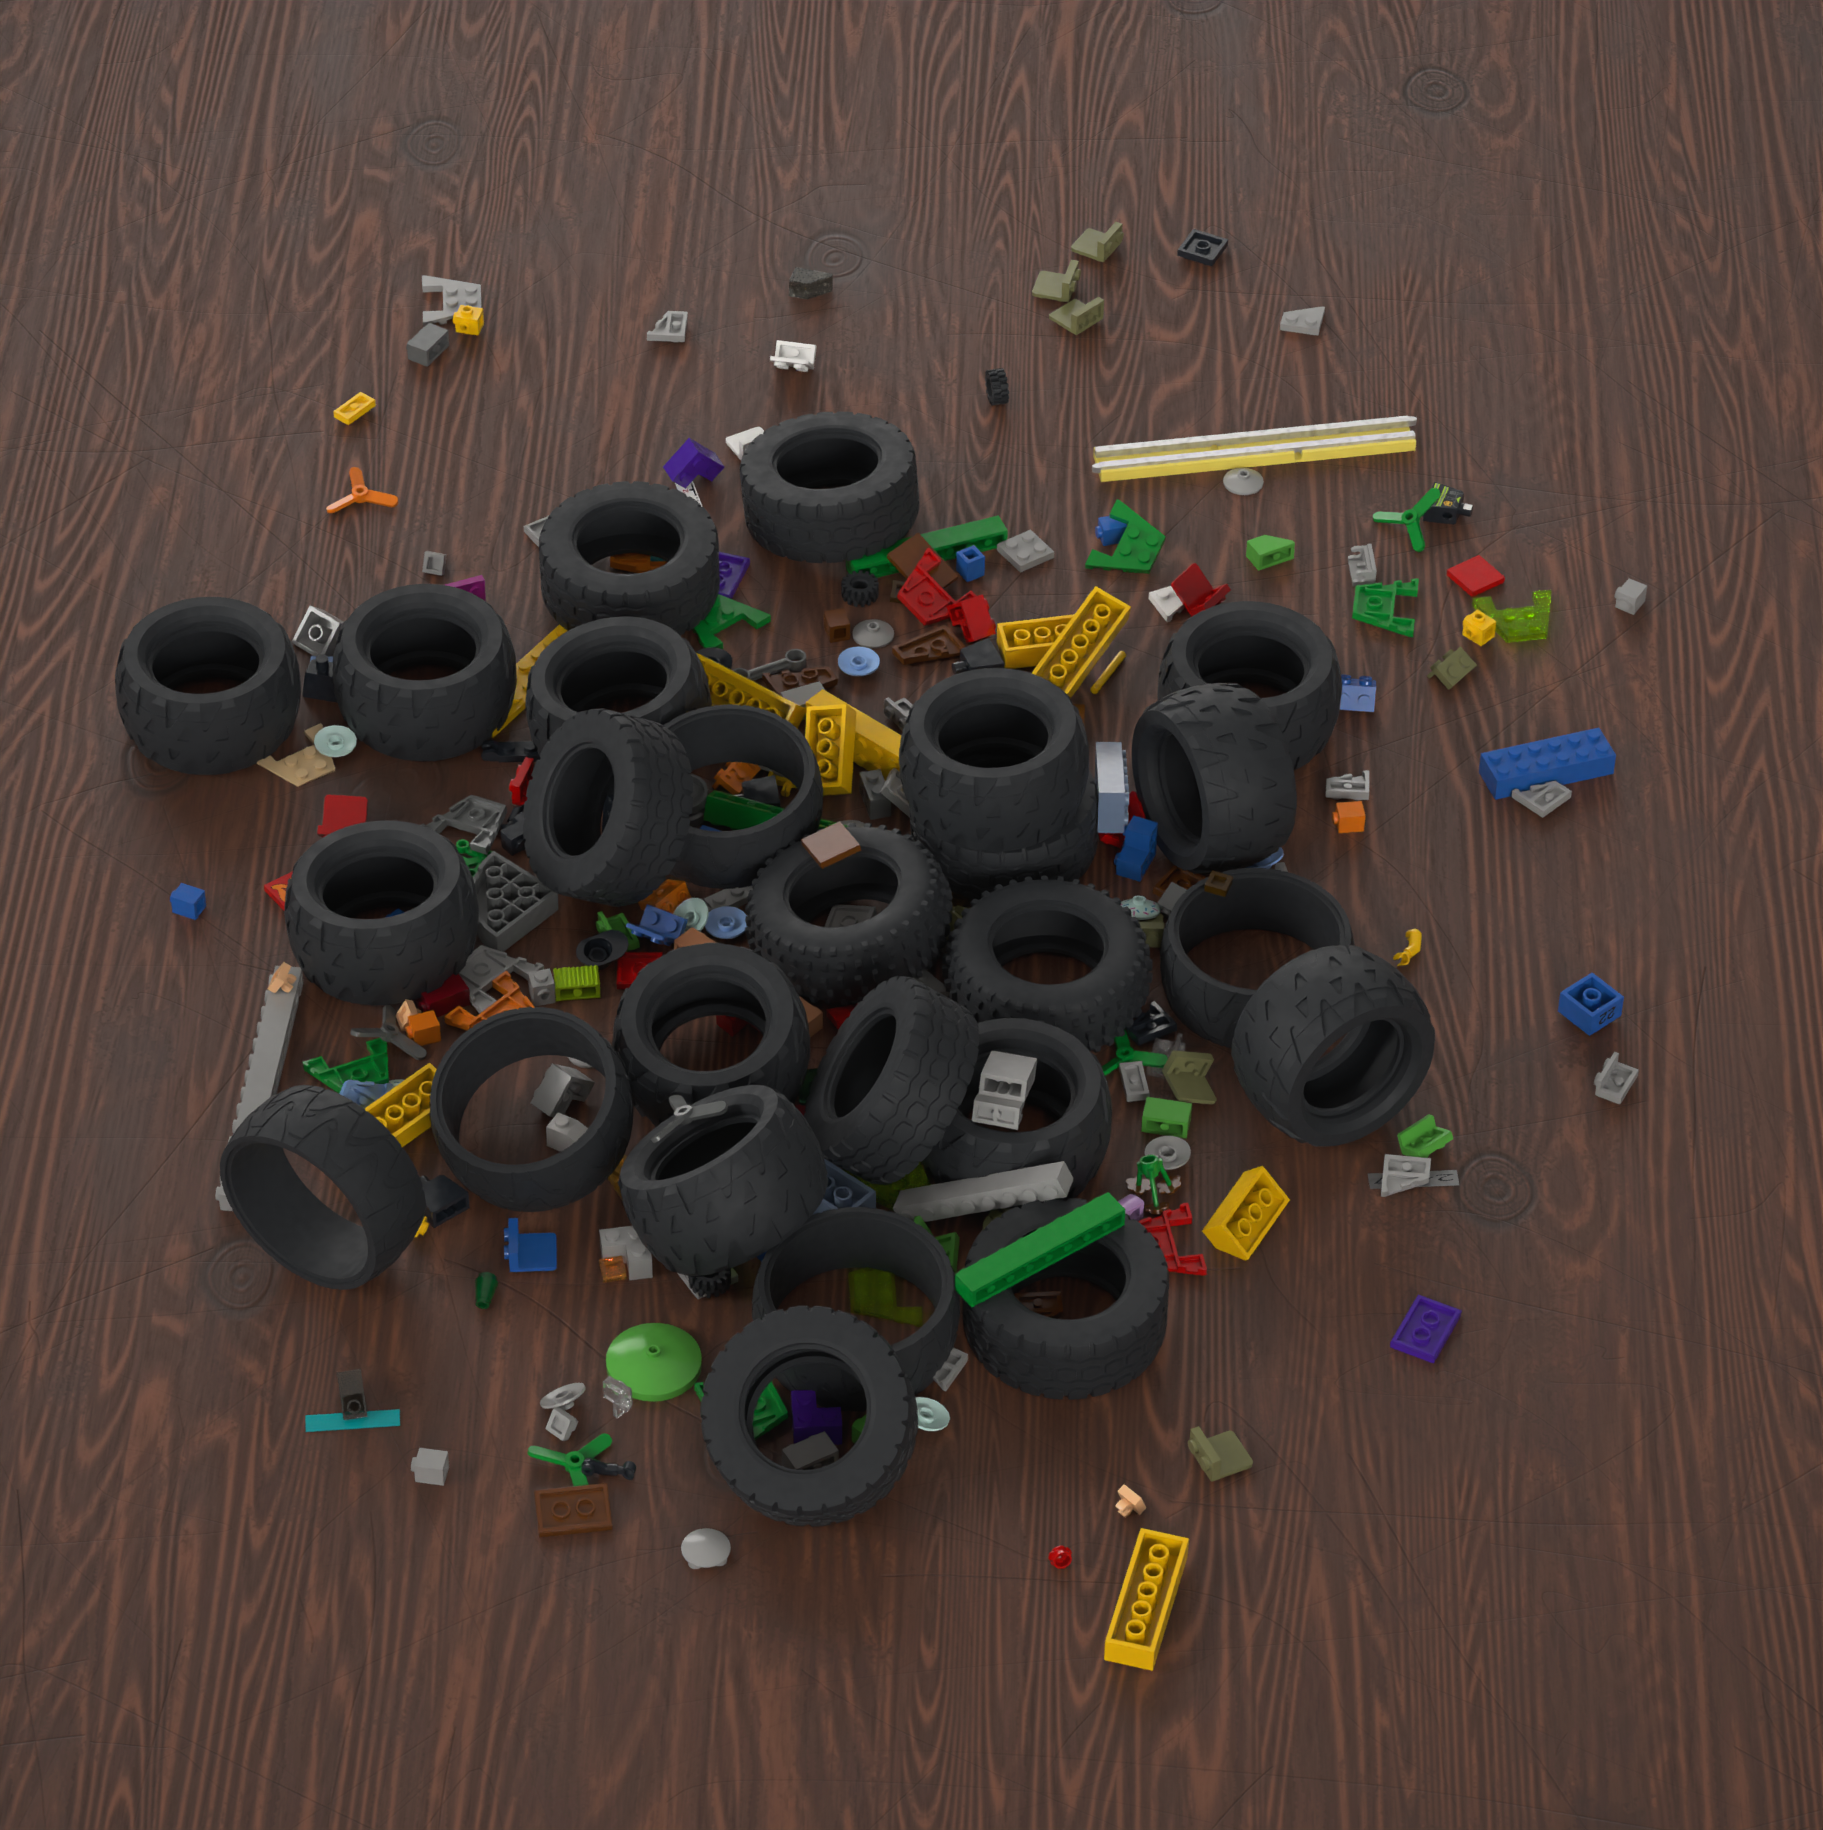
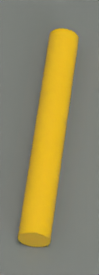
M1124 651L1118 652L1090 688L1093 694L1099 692L1126 657Z

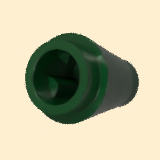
M482 1272L475 1279L476 1306L478 1308H489L495 1294L498 1281L497 1277L492 1273Z

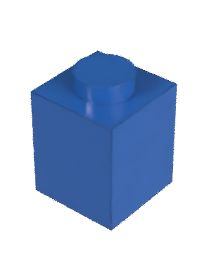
M1110 516L1098 518V526L1095 527V534L1097 539L1100 538L1103 546L1119 544L1127 525L1110 518Z
M974 545L958 551L956 555V571L966 582L984 576L985 556Z
M181 883L170 896L172 913L196 920L206 907L205 890Z

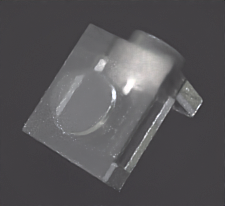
M608 1376L603 1381L604 1398L613 1402V1416L619 1418L624 1412H628L632 1406V1389L622 1381Z

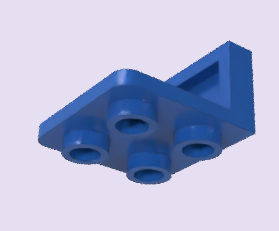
M1341 674L1342 694L1340 710L1374 712L1376 681L1372 680L1370 676H1360L1359 679H1353L1351 675Z
M509 1218V1228H504V1242H509V1245H504V1259H509L510 1272L556 1270V1234H519L518 1218Z

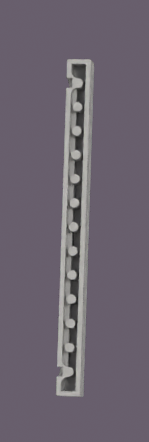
M275 966L274 973L280 966ZM300 967L290 968L288 974H293L297 979L291 984L293 988L289 993L284 992L281 987L276 993L270 990L265 992L266 1005L261 1008L262 1021L257 1024L258 1037L253 1040L254 1054L249 1056L250 1070L245 1072L246 1086L241 1088L242 1102L237 1104L236 1115L238 1118L233 1120V1133L251 1112L267 1099L277 1094L299 1004V996H301L303 987V973ZM273 973V974H270V976H269V984H270V982H271V979H272L274 973ZM220 1177L221 1186L216 1188V1200L219 1201L220 1210L233 1211L224 1193Z

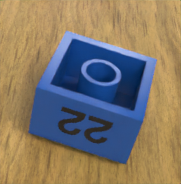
M1590 973L1560 992L1558 1012L1590 1036L1621 1016L1624 996L1594 973Z

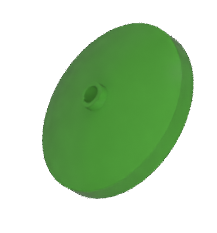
M646 1323L625 1330L613 1340L606 1354V1370L611 1383L623 1394L642 1401H663L683 1394L697 1381L702 1367L701 1351L695 1339L686 1331L664 1323Z

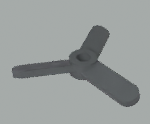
M391 1005L383 1007V1023L381 1028L351 1029L350 1034L356 1037H380L386 1042H392L416 1060H423L426 1057L427 1052L423 1047L399 1031V1028L396 1026V1011Z
M670 1096L669 1103L674 1110L676 1118L653 1136L651 1141L653 1144L658 1142L678 1125H686L697 1119L722 1115L728 1110V1105L724 1101H717L691 1107L687 1105L682 1096Z

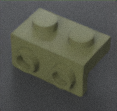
M1460 646L1456 651L1450 649L1443 655V662L1440 660L1435 662L1430 667L1432 672L1427 677L1430 679L1433 675H1436L1449 690L1476 667L1477 664Z

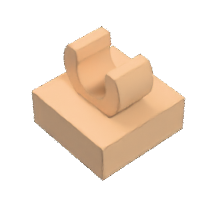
M285 962L281 964L274 973L268 990L276 993L280 987L287 993L292 990L293 986L291 984L297 978L293 974H288L291 968L290 965Z
M405 999L395 1015L401 1031H405V1026H408V1016L421 1013V1010L415 1007L412 1000Z
M1123 1485L1118 1490L1121 1498L1116 1504V1508L1119 1509L1118 1512L1125 1518L1131 1514L1132 1510L1141 1515L1146 1509L1142 1498L1126 1485Z

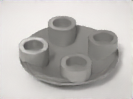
M710 1528L698 1529L689 1533L681 1545L682 1555L692 1569L725 1565L731 1549L728 1538L722 1532Z

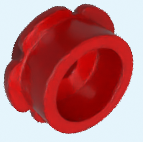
M1060 1545L1049 1553L1048 1559L1051 1561V1565L1058 1569H1063L1071 1564L1072 1551L1069 1547L1065 1548L1063 1545Z

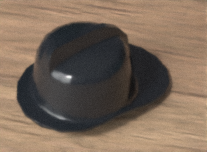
M617 930L605 931L586 938L577 946V958L587 966L597 965L598 970L605 969L612 961L619 959L626 953L629 945L628 938L624 933Z

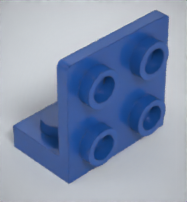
M647 904L640 925L627 923L626 927L632 929L631 933L634 935L649 938L650 941L661 945L671 946L674 940L684 933L688 919Z

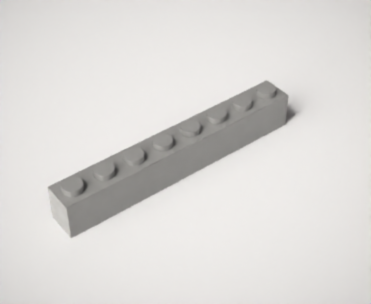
M1065 1161L989 1174L986 1177L967 1178L900 1190L893 1210L896 1214L914 1221L915 1216L920 1215L923 1221L927 1222L1013 1207L1037 1200L1041 1202L1067 1197L1074 1178Z

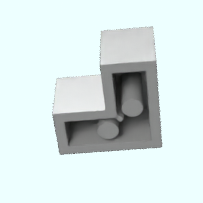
M552 1063L545 1072L542 1083L535 1090L534 1097L530 1103L550 1117H555L557 1113L564 1115L572 1100L585 1102L595 1082L577 1069Z
M633 1226L599 1230L603 1266L626 1263L629 1280L653 1278L651 1252L643 1245Z

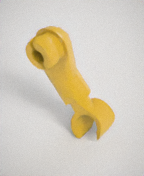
M1418 929L1406 932L1405 936L1409 941L1408 947L1393 957V960H1398L1402 957L1401 962L1397 966L1409 964L1410 958L1420 952L1422 933Z

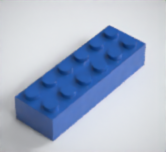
M1594 728L1481 753L1479 774L1494 799L1497 800L1512 796L1514 789H1519L1520 792L1530 790V786L1543 785L1552 781L1565 785L1614 774L1616 754L1600 728Z

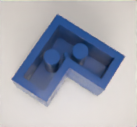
M1133 815L1128 825L1124 826L1123 835L1125 840L1122 845V851L1118 852L1114 859L1116 875L1141 882L1156 855L1157 822Z

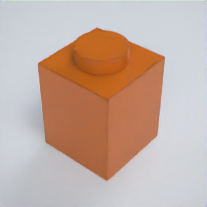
M1362 801L1336 803V810L1332 812V823L1337 825L1338 833L1364 831L1365 812Z
M434 1010L408 1016V1026H405L408 1038L420 1046L441 1041L440 1024Z

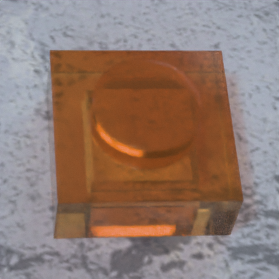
M622 1256L599 1259L603 1283L627 1279Z

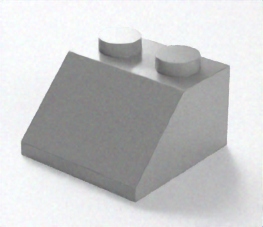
M310 605L291 643L313 656L321 654L331 656L334 654L339 631L344 622L325 610Z

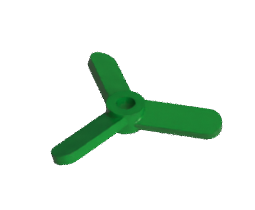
M1431 488L1412 509L1406 510L1404 513L1379 511L1373 514V520L1381 523L1405 524L1413 549L1421 552L1425 548V541L1419 525L1420 518L1440 498V490Z
M1124 1029L1125 1035L1114 1038L1117 1057L1104 1064L1102 1070L1107 1075L1118 1068L1119 1063L1142 1061L1143 1066L1163 1068L1168 1057L1165 1054L1135 1051L1130 1047L1128 1036Z
M603 1433L580 1450L572 1451L568 1454L539 1446H530L527 1454L533 1458L564 1466L565 1470L571 1475L573 1486L589 1485L587 1476L581 1471L582 1463L585 1459L594 1458L612 1444V1438L610 1435Z

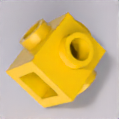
M460 305L458 311L454 312L453 324H455L456 332L478 336L484 325L483 308Z
M1477 609L1464 618L1462 635L1476 644L1482 646L1495 637L1496 621Z

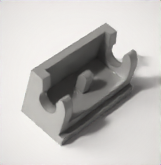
M1372 544L1352 547L1351 552H1360L1359 555L1348 556L1352 586L1376 583L1377 570Z
M978 1092L974 1099L972 1121L1018 1130L1023 1117L1021 1112L1025 1102L981 1095Z

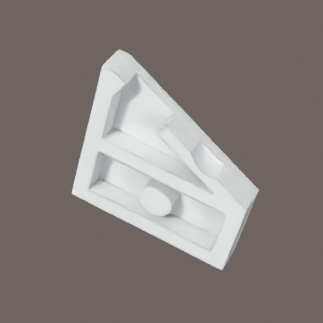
M1171 586L1149 592V600L1166 622H1170L1172 615L1176 612L1180 613L1184 610L1185 606Z

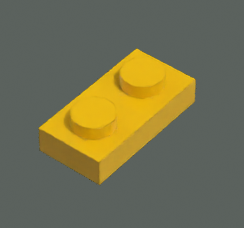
M359 392L333 411L334 418L350 425L376 406L375 399Z

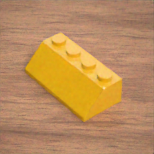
M1264 1166L1245 1171L1202 1232L1216 1249L1240 1259L1248 1260L1290 1199Z

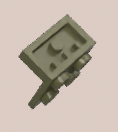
M1097 297L1091 302L1084 304L1077 299H1073L1049 314V319L1071 333L1078 335L1103 319L1104 300Z

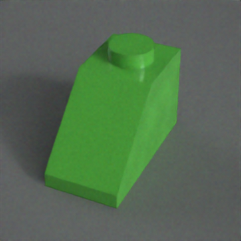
M1263 535L1247 541L1246 557L1259 571L1294 559L1295 542L1293 540Z

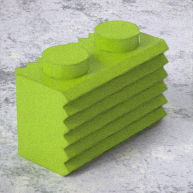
M597 965L553 969L556 1001L601 998Z

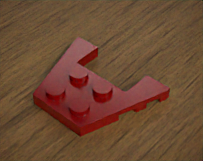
M930 548L925 551L923 557L919 560L897 595V598L924 626L949 619L947 606L976 597L972 591H969L955 601L928 574L939 566L942 561Z
M1188 1202L1180 1204V1208L1176 1210H1165L1162 1212V1215L1153 1219L1148 1217L1138 1221L1147 1229L1148 1233L1152 1234L1159 1244L1166 1259L1169 1272L1207 1275L1203 1254L1178 1256L1170 1228L1171 1226L1192 1224V1214Z

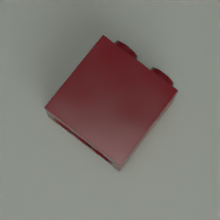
M453 974L444 981L442 987L428 994L425 991L421 993V998L415 1000L418 1002L421 1013L434 1010L436 1017L451 1012L458 1006L465 1007L470 1005V991L461 976Z

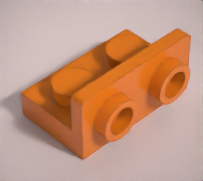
M727 762L725 765L727 769L724 771L721 768L715 775L714 779L716 782L712 788L716 789L721 785L732 795L740 794L742 783L752 780L761 768L757 764Z
M667 879L656 890H653L651 895L638 903L641 910H645L646 905L649 904L674 913L678 905L692 897L685 881Z

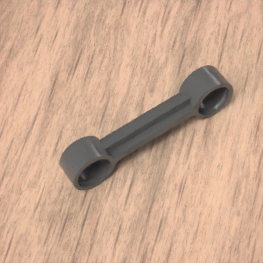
M791 649L786 652L784 659L749 671L744 668H735L733 671L752 681L762 678V673L770 672V675L786 669L792 672H800L806 667V653L801 649Z

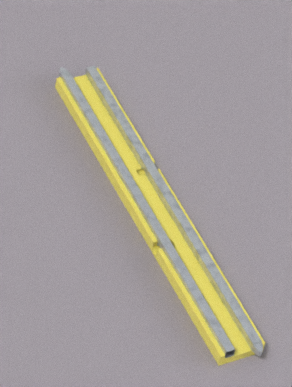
M1399 416L1094 447L1093 457L1095 464L1092 465V472L1099 473L1101 482L1415 451V433L1410 431L1409 426L1416 425L1417 418Z

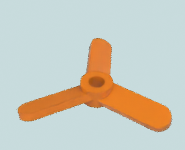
M352 467L349 471L352 494L327 506L326 509L328 513H335L354 502H369L392 508L396 507L399 501L395 495L369 490L364 484L362 471L357 467Z

